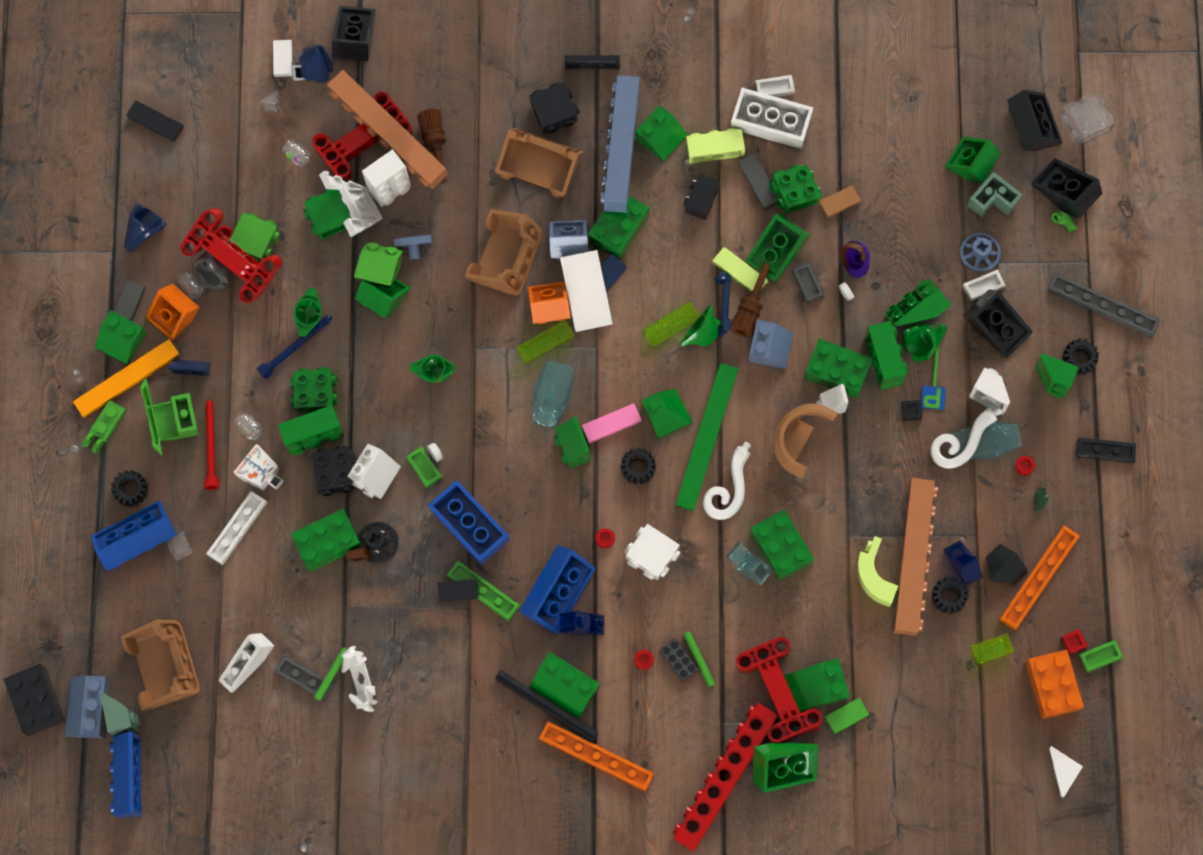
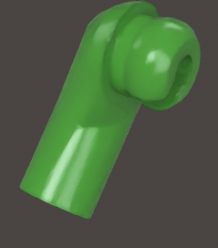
M1060 211L1052 213V221L1065 225L1069 233L1077 229L1068 213Z

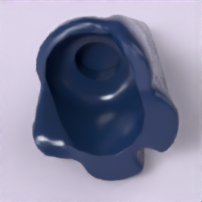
M314 44L305 47L299 53L298 61L301 65L302 77L305 80H316L320 83L328 80V71L332 72L334 65L322 45Z
M136 204L128 220L124 248L129 252L133 251L143 242L160 232L167 223L151 209Z

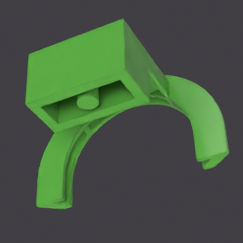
M144 379L140 389L150 427L152 446L162 456V442L199 435L190 393L172 396L169 402L153 405L147 379Z

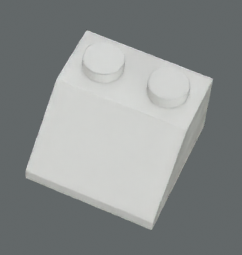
M984 368L969 398L988 408L990 407L992 410L999 406L1002 411L1001 415H1003L1010 400L1002 376L994 369Z

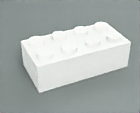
M741 88L731 120V128L742 129V133L802 149L814 107Z

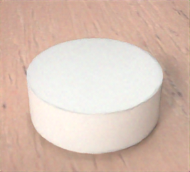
M845 282L839 285L838 288L847 301L855 298Z
M435 443L427 446L431 457L436 463L443 459V455Z

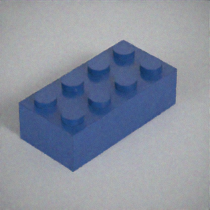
M458 480L452 483L428 505L432 514L481 566L510 541L509 535Z

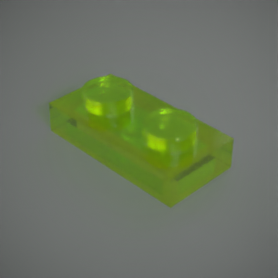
M1008 633L970 646L976 665L1015 652Z

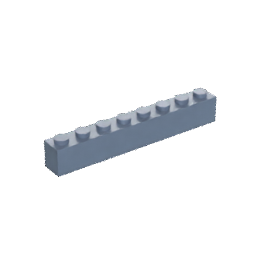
M617 75V83L613 82L612 93L615 94V98L611 99V109H614V112L610 113L609 124L612 125V129H608L607 140H610V145H606V156H609V158L604 163V172H607V176H603L602 187L605 188V192H601V203L604 204V211L627 213L640 77Z

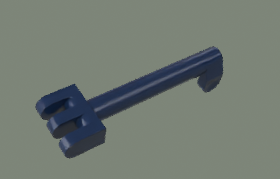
M720 272L714 279L716 283L723 284L721 319L717 335L719 338H722L731 329V319H728L731 275Z

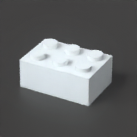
M393 149L362 170L367 189L380 207L391 204L394 198L407 193L411 187L406 166Z

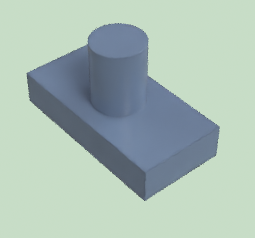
M431 234L393 239L395 248L408 247L410 260L421 259L419 245L433 243Z

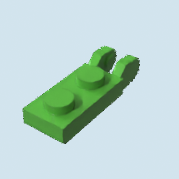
M109 400L90 429L89 434L85 437L82 446L88 448L95 437L99 438L92 449V452L97 454L104 443H107L127 410Z

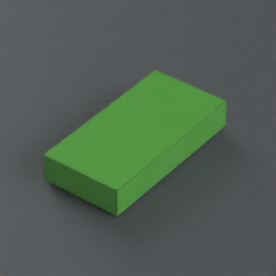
M422 446L406 456L426 489L443 479Z
M1116 640L1078 655L1086 673L1124 658Z
M858 698L825 716V719L835 735L868 717L869 713L861 699Z

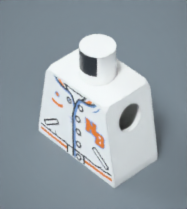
M257 444L234 471L237 478L261 490H265L268 485L278 489L283 483V480L277 476L280 470L279 467Z

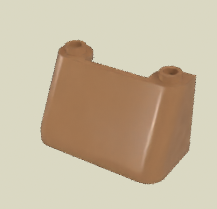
M513 128L507 132L495 172L500 174L499 177L510 180V177H516L547 188L552 192V196L562 198L569 191L584 152L525 130Z
M490 209L485 221L488 230L491 232L480 263H471L466 269L465 277L471 282L517 296L523 290L542 240L543 232L541 227L526 214Z
M157 619L121 636L124 651L130 655H136L146 690L141 692L138 697V703L142 711L151 710L190 697L199 692L200 686L185 634L178 621Z

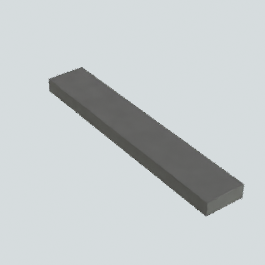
M1055 273L1047 289L1050 293L1150 338L1154 336L1160 322L1158 318Z

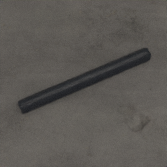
M501 670L497 674L495 679L502 685L591 742L596 739L598 732L506 672Z

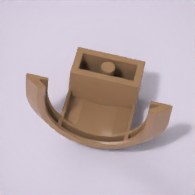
M804 404L792 409L783 417L776 429L773 447L777 460L786 471L802 479L808 467L798 463L797 460L811 437L814 427L801 421V416L816 415L833 423L838 412L820 404Z

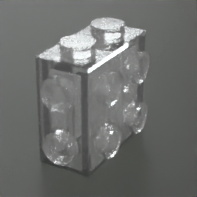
M1097 93L1092 95L1086 94L1080 98V101L1075 103L1069 102L1064 106L1061 113L1063 125L1068 127L1072 140L1076 141L1078 146L1111 131L1115 124L1113 115L1108 113L1104 100L1101 97L1099 98Z

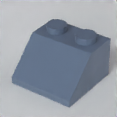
M587 220L550 222L551 258L560 260L561 257L588 252Z
M757 319L748 362L786 370L794 333L776 323Z

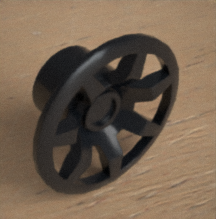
M369 523L361 529L357 536L359 541L362 540L367 543L368 546L365 549L374 550L375 559H365L369 562H385L397 551L399 543L397 533L387 523ZM379 525L384 527L382 530L373 529V526ZM370 528V531L366 534V537H362L363 533ZM387 528L393 533L394 537H385ZM395 541L394 548L391 552L385 545L386 543ZM379 550H383L389 555L379 559Z

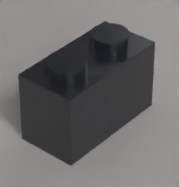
M698 174L697 179L692 180L690 196L687 195L683 205L686 206L685 213L707 220L719 190L720 181Z

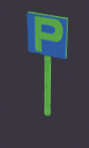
M939 347L934 355L932 386H922L921 407L924 409L944 410L946 387H936Z

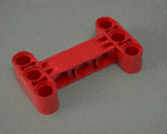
M386 92L376 93L373 99L377 103L386 101L384 105L380 106L390 115H397L394 119L403 128H407V131L413 136L410 122ZM364 124L359 125L334 143L323 133L316 134L313 137L316 153L332 174L340 176L345 182L352 179V171L348 162L380 140L377 136L372 137L366 130L368 127ZM326 142L324 146H318L319 143ZM331 156L337 157L333 161L328 160ZM341 170H347L346 174H339Z
M215 207L206 210L201 214L182 241L180 246L181 252L186 256H192L201 252L204 248L246 282L239 292L242 302L251 303L259 299L281 269V258L277 255H270L259 263L217 229L223 221V212ZM210 213L214 215V221L210 219ZM200 228L204 230V236L200 234ZM190 242L194 245V250L190 248ZM269 260H270V261L273 263V265H274V268H273V269L270 268L269 265H268V261H269ZM258 275L262 276L263 283L258 280ZM248 289L252 291L253 297L248 295Z
M784 637L775 638L747 650L736 658V665L741 673L747 674L757 669L759 670L781 722L772 725L768 729L767 734L771 743L789 742L820 728L823 721L822 715L817 709L799 712L777 662L790 654V643ZM778 644H785L787 646L786 650L783 652L776 649ZM762 651H766L769 654L764 660L758 658V654ZM743 659H748L751 663L748 667H742L740 662ZM811 715H816L819 721L811 724L808 722V718ZM798 723L801 728L793 732L790 730V725ZM774 731L782 732V737L776 740L771 737V734Z

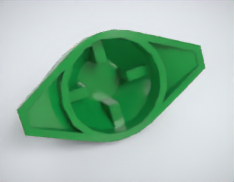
M311 287L304 293L294 308V318L298 334L302 337L308 335L322 316V306L317 290Z
M711 305L698 317L679 345L696 344L707 346L716 340L720 321L713 316V307Z
M430 355L411 363L409 370L427 382L439 383L450 379L451 374L455 372L456 366L439 355Z

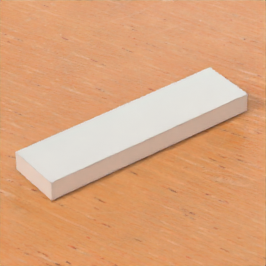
M250 491L206 554L221 565H224L268 502Z

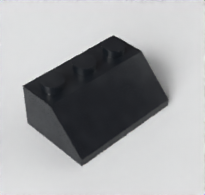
M1023 90L1007 100L1009 112L1014 119V126L1019 133L1020 143L1024 150L1038 151L1063 143L1045 93Z

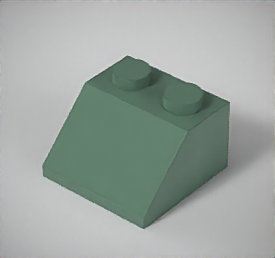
M100 694L107 732L112 736L127 732L138 733V727L141 726L139 715H136L135 712L107 694Z

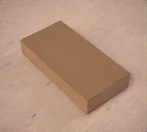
M853 185L819 201V205L827 219L861 203Z

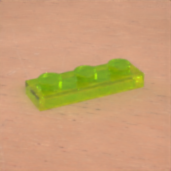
M691 301L643 329L642 333L651 346L654 347L695 322L700 315Z
M566 320L518 345L516 350L526 365L575 338V335Z

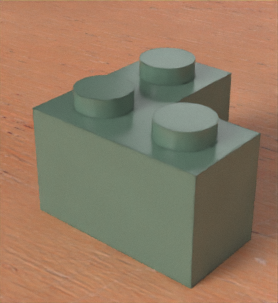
M993 172L971 196L967 207L982 218L992 205H995L1008 216L1020 203L1023 194Z

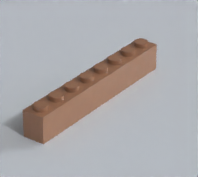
M344 70L327 84L329 88L328 94L335 101L339 99L342 102L341 106L348 113L351 111L355 115L354 119L360 125H366L368 133L372 137L377 136L381 140L379 143L386 150L393 149L400 160L406 164V169L412 175L415 173L420 177L418 180L424 187L429 186L433 190L448 175L447 169Z
M911 478L909 484L893 633L917 636L919 631L923 629V619H920V615L925 610V600H922V596L927 591V581H924L925 574L929 572L930 564L926 562L927 555L931 553L932 543H928L929 536L933 535L934 525L930 524L931 517L935 516L936 506L932 504L933 498L937 497L938 487H934V480Z

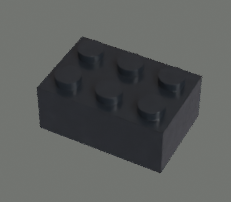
M38 664L4 678L23 734L31 736L65 722L45 666Z

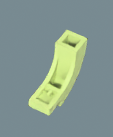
M874 536L873 541L869 540L865 551L868 554L860 551L857 560V576L860 585L869 597L882 605L890 607L898 585L883 580L875 570L874 560L882 539Z

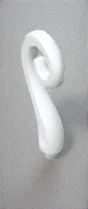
M999 406L993 410L989 407L979 414L972 425L964 451L955 458L947 459L943 457L940 453V446L944 442H949L951 448L948 453L954 455L960 449L959 440L951 434L938 436L930 448V454L934 463L948 469L965 464L974 454L984 429L997 421L996 416L1002 413Z
M746 441L742 447L737 446L731 459L730 467L735 493L730 506L724 510H719L712 505V498L715 495L722 497V505L728 504L730 495L723 487H712L703 498V507L706 513L713 519H728L735 515L743 504L745 495L743 467L750 456L748 450L752 446Z

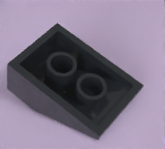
M339 6L332 37V58L369 61L376 9Z
M1056 158L1031 183L1035 189L1061 210L1078 219L1103 194L1099 179Z
M989 289L963 314L970 325L1005 358H1008L1033 333L998 290Z

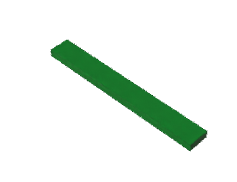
M720 363L675 504L677 507L694 512L739 368Z

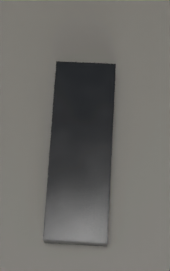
M564 55L565 69H620V55Z
M135 100L126 114L127 118L175 142L184 127L183 124Z
M1078 437L1076 458L1135 463L1136 443Z

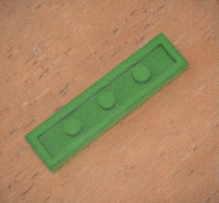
M459 560L446 575L452 581L477 579L478 600L508 622L520 608L518 603Z

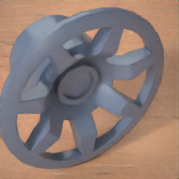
M974 233L962 242L960 257L969 269L985 272L993 269L998 264L1001 257V248L997 240L991 235ZM976 237L973 245L967 243L970 239ZM992 243L995 244L997 252L991 250ZM964 246L972 251L965 256L963 254ZM989 255L997 256L993 264H991L988 258ZM975 257V265H970L966 259ZM980 260H984L988 266L986 268H977Z

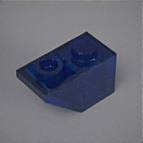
M581 611L561 613L560 633L574 636L604 635V615Z

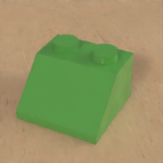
M373 242L366 243L361 250L354 278L391 286L400 272L403 251L397 250L395 247L379 246V244Z

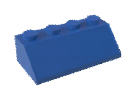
M159 500L91 535V539L98 558L106 571L119 567L128 560L135 559L145 551L154 549L156 545L171 540L177 534Z
M557 545L519 612L532 622L558 635L596 568L572 549Z
M127 732L113 736V742H110V752L113 754V761L110 762V771L113 773L110 790L113 793L114 800L111 801L110 808L111 813H114V816L117 818L142 816L141 737L133 732Z

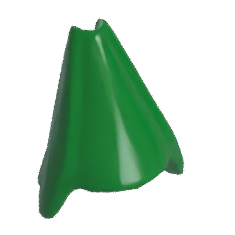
M921 323L903 331L904 339L902 340L904 350L909 352L911 358L917 363H920L922 360H928L935 353L948 331L947 325L944 323Z

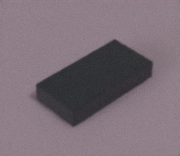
M477 579L438 582L440 602L479 598Z

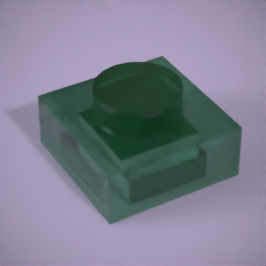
M1038 487L1035 491L1034 510L1042 511L1048 505L1049 495L1046 494V488Z

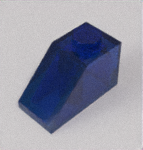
M961 541L943 549L956 575L963 583L968 585L983 577L977 558Z

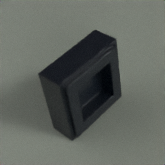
M921 400L901 402L903 421L922 420Z

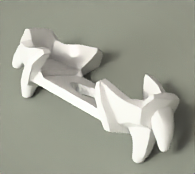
M351 646L341 655L343 657L341 672L344 673L348 669L351 671L357 691L356 696L349 694L348 697L356 705L357 709L373 712L374 709L371 706L377 704V700H373L376 692L375 686L371 685L365 661L367 658L363 656V652L355 651L356 646ZM359 672L364 675L365 680L363 684L359 683Z

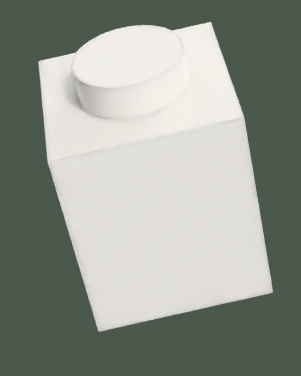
M844 384L821 393L816 403L824 405L838 412V414L846 412L848 398Z

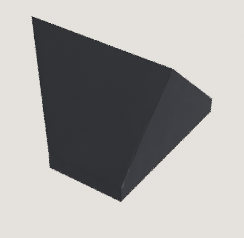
M1001 544L986 557L989 580L1015 585L1028 572L1018 554Z

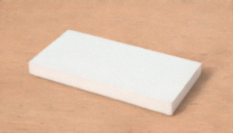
M598 251L561 257L560 260L575 332L612 325Z

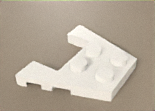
M327 171L319 174L326 189L340 191L342 201L350 211L351 218L343 222L350 237L355 236L383 219L367 187L350 180L345 182L337 175L332 177Z

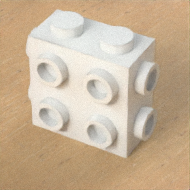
M367 444L348 477L354 481L352 484L355 487L364 490L362 493L370 498L375 496L382 499L401 466L381 449Z
M647 524L645 528L641 527L637 532V539L634 544L630 543L626 548L627 564L632 568L643 570V574L647 578L659 580L660 577L664 578L668 573L670 562H675L681 553L679 551L680 545Z

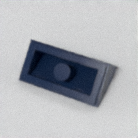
M611 254L601 265L606 292L627 269L614 254Z
M173 360L168 368L172 374L210 375L211 363Z

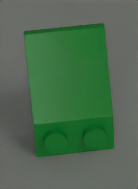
M775 214L745 262L758 271H761L763 263L769 264L770 269L767 277L777 282L800 253L811 234L782 214Z
M839 658L783 675L799 712L845 701L849 698Z
M768 743L754 746L753 783L765 793L816 781L818 745Z

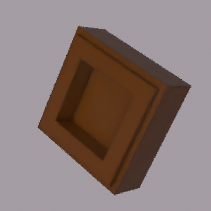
M365 548L345 552L346 559L352 562L371 557L370 550Z

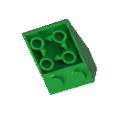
M928 278L921 281L915 290L906 293L900 302L891 305L885 315L896 327L938 317L951 306V303L931 279Z

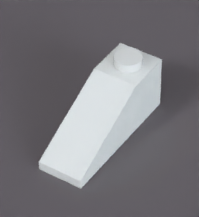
M262 633L249 634L218 681L233 693L265 661L274 645Z

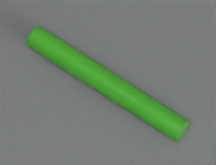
M691 632L683 634L708 688L716 685Z
M343 647L314 695L316 700L321 701L343 663L341 655L348 650L347 648Z

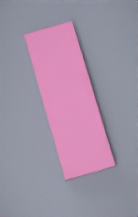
M633 403L583 424L582 429L590 444L642 422V419Z

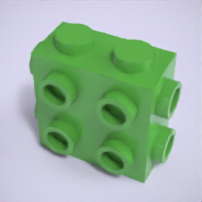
M243 212L230 240L260 263L262 259L272 255V247L274 243H278L280 231L275 222L271 220L264 221L256 214H246Z

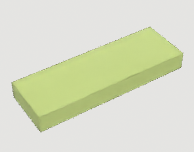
M723 247L712 260V263L725 273L731 275L734 280L752 293L759 273L727 248ZM765 279L764 284H763V286H762V289H763V288L766 286V284L768 283V280H767V279Z

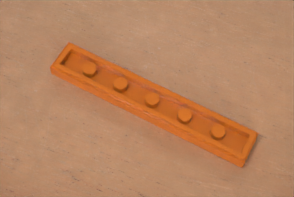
M1063 525L999 620L1016 631L1080 535Z
M547 721L539 737V740L646 792L654 776L653 772Z

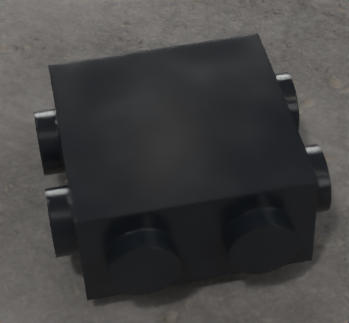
M564 82L560 84L554 83L544 90H535L529 95L531 106L543 134L554 133L558 128L570 127L578 121L579 109L576 103H572L571 98L573 96L569 87L566 88Z
M338 446L335 450L319 449L316 453H312L316 490L319 495L331 496L333 492L350 493L353 491L352 489H357L352 484L354 481L348 477L354 464L357 462L356 453H352L350 447Z

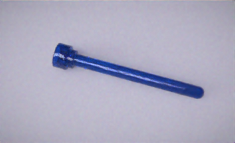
M329 315L325 316L306 337L301 336L271 362L262 363L256 369L265 380L272 376L271 373L275 367L332 321V317Z

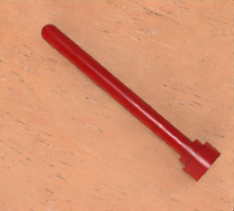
M207 400V476L204 479V489L215 490L219 488V479L215 475L213 401Z

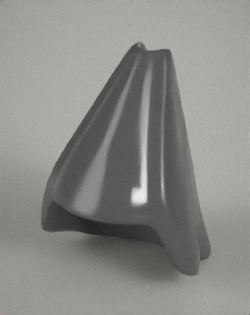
M205 251L194 262V269L198 272L199 285L201 287L213 288L215 290H221L226 287V283H228L227 267L208 251Z

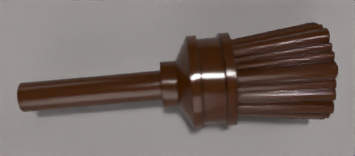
M439 109L421 111L416 117L422 131L424 147L430 148L434 153V157L443 165L441 150L442 145L447 141L444 136L445 131L442 130L441 111ZM446 177L440 182V184L447 182Z
M763 263L752 294L740 300V305L737 307L738 311L731 322L730 329L737 335L749 338L753 335L756 319L760 316V311L763 308V305L759 302V294L770 269L769 264Z

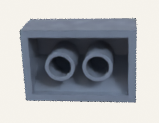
M86 675L71 678L65 737L105 739L106 722L100 694L105 693L109 696L111 680L106 676Z

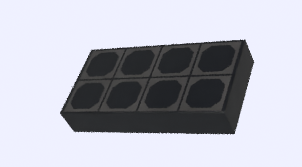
M676 638L660 649V652L682 682L699 671Z

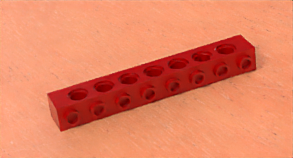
M757 703L755 707L751 705L746 713L748 719L745 723L741 722L735 731L738 733L735 740H729L725 747L728 750L725 756L720 755L716 761L715 766L717 769L713 774L710 772L706 777L704 783L707 785L703 791L699 789L696 793L694 806L692 808L688 806L683 814V817H685L682 825L678 823L672 832L675 835L673 840L693 853L753 758L754 746L761 745L768 733V729L778 717L776 713L760 703ZM758 721L761 728L757 731L752 730L750 723ZM748 738L751 742L750 746L742 747L739 743L740 739ZM736 754L739 756L740 762L732 764L729 761V757ZM726 771L729 773L730 778L727 781H721L718 774ZM716 788L719 791V796L711 798L708 795V790ZM700 805H705L708 807L709 812L706 815H700L697 808ZM695 822L698 825V830L696 832H689L687 824Z

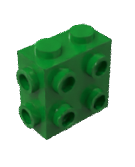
M799 164L794 165L786 171L778 170L773 173L769 181L770 191L774 193L777 206L782 210L783 215L816 205L822 197L821 190L814 181L813 172L809 170L807 164L802 166Z
M328 189L324 194L312 196L304 202L306 207L303 210L307 220L311 219L313 223L310 226L314 236H319L320 241L346 230L343 222L351 218L349 209L342 201V195L339 190Z
M319 367L317 370L301 368L298 371H293V378H290V387L294 389V396H291L290 399L291 407H294L296 413L314 412L331 405L335 409V405L338 404L337 393H334V386H337V376L327 367Z

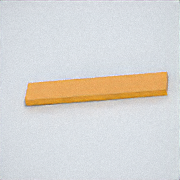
M168 339L73 401L83 418H86L107 404L109 400L112 401L179 357L180 354L170 339Z

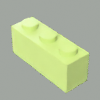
M729 128L722 132L713 130L707 134L693 133L686 136L689 164L745 156L742 129Z

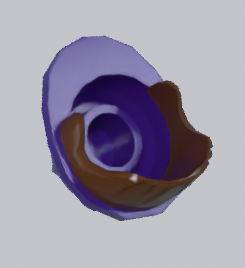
M849 241L839 249L838 255L842 258L843 266L851 276L856 278L863 277L869 270L870 251L864 243Z

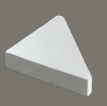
M1051 746L1049 751L1053 770L1058 783L1060 797L1064 798L1083 766Z

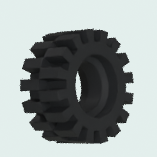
M1078 338L1077 341L1075 339L1072 340L1062 355L1064 362L1079 367L1076 375L1090 373L1099 360L1097 346L1094 347L1092 341L1090 343L1087 342L1088 339H1084V341L1082 338ZM1078 350L1086 352L1088 360L1085 363H1078L1074 359V352Z
M632 448L630 452L625 453V456L622 457L621 471L623 477L627 478L628 482H633L635 485L640 483L641 485L644 484L643 482L646 481L647 483L650 478H653L656 462L651 452H647L644 448L643 450H640V448L633 450ZM639 459L645 462L646 468L643 472L636 473L631 469V463L634 460Z
M124 470L123 474L121 472L118 473L119 476H115L113 478L115 481L111 483L113 487L111 492L114 498L122 505H128L129 507L139 505L138 502L142 503L144 501L143 498L147 497L146 491H148V484L143 476L134 470H130V472ZM127 482H134L137 485V489L132 495L123 493V486Z
M945 577L936 583L932 591L933 604L937 606L938 610H942V613H957L967 603L969 597L968 588L965 587V583L960 582L959 578ZM952 588L957 592L958 597L955 602L944 600L943 591L945 589Z

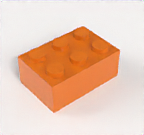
M1067 650L1030 658L1025 662L1042 720L1080 711L1084 707Z

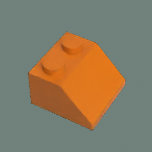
M565 281L528 287L533 324H545L549 321H564L571 318Z
M170 284L158 290L145 318L173 341L194 320L200 307L174 284Z

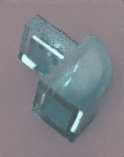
M739 542L726 556L740 574L755 584L762 585L773 572L761 558L753 556Z

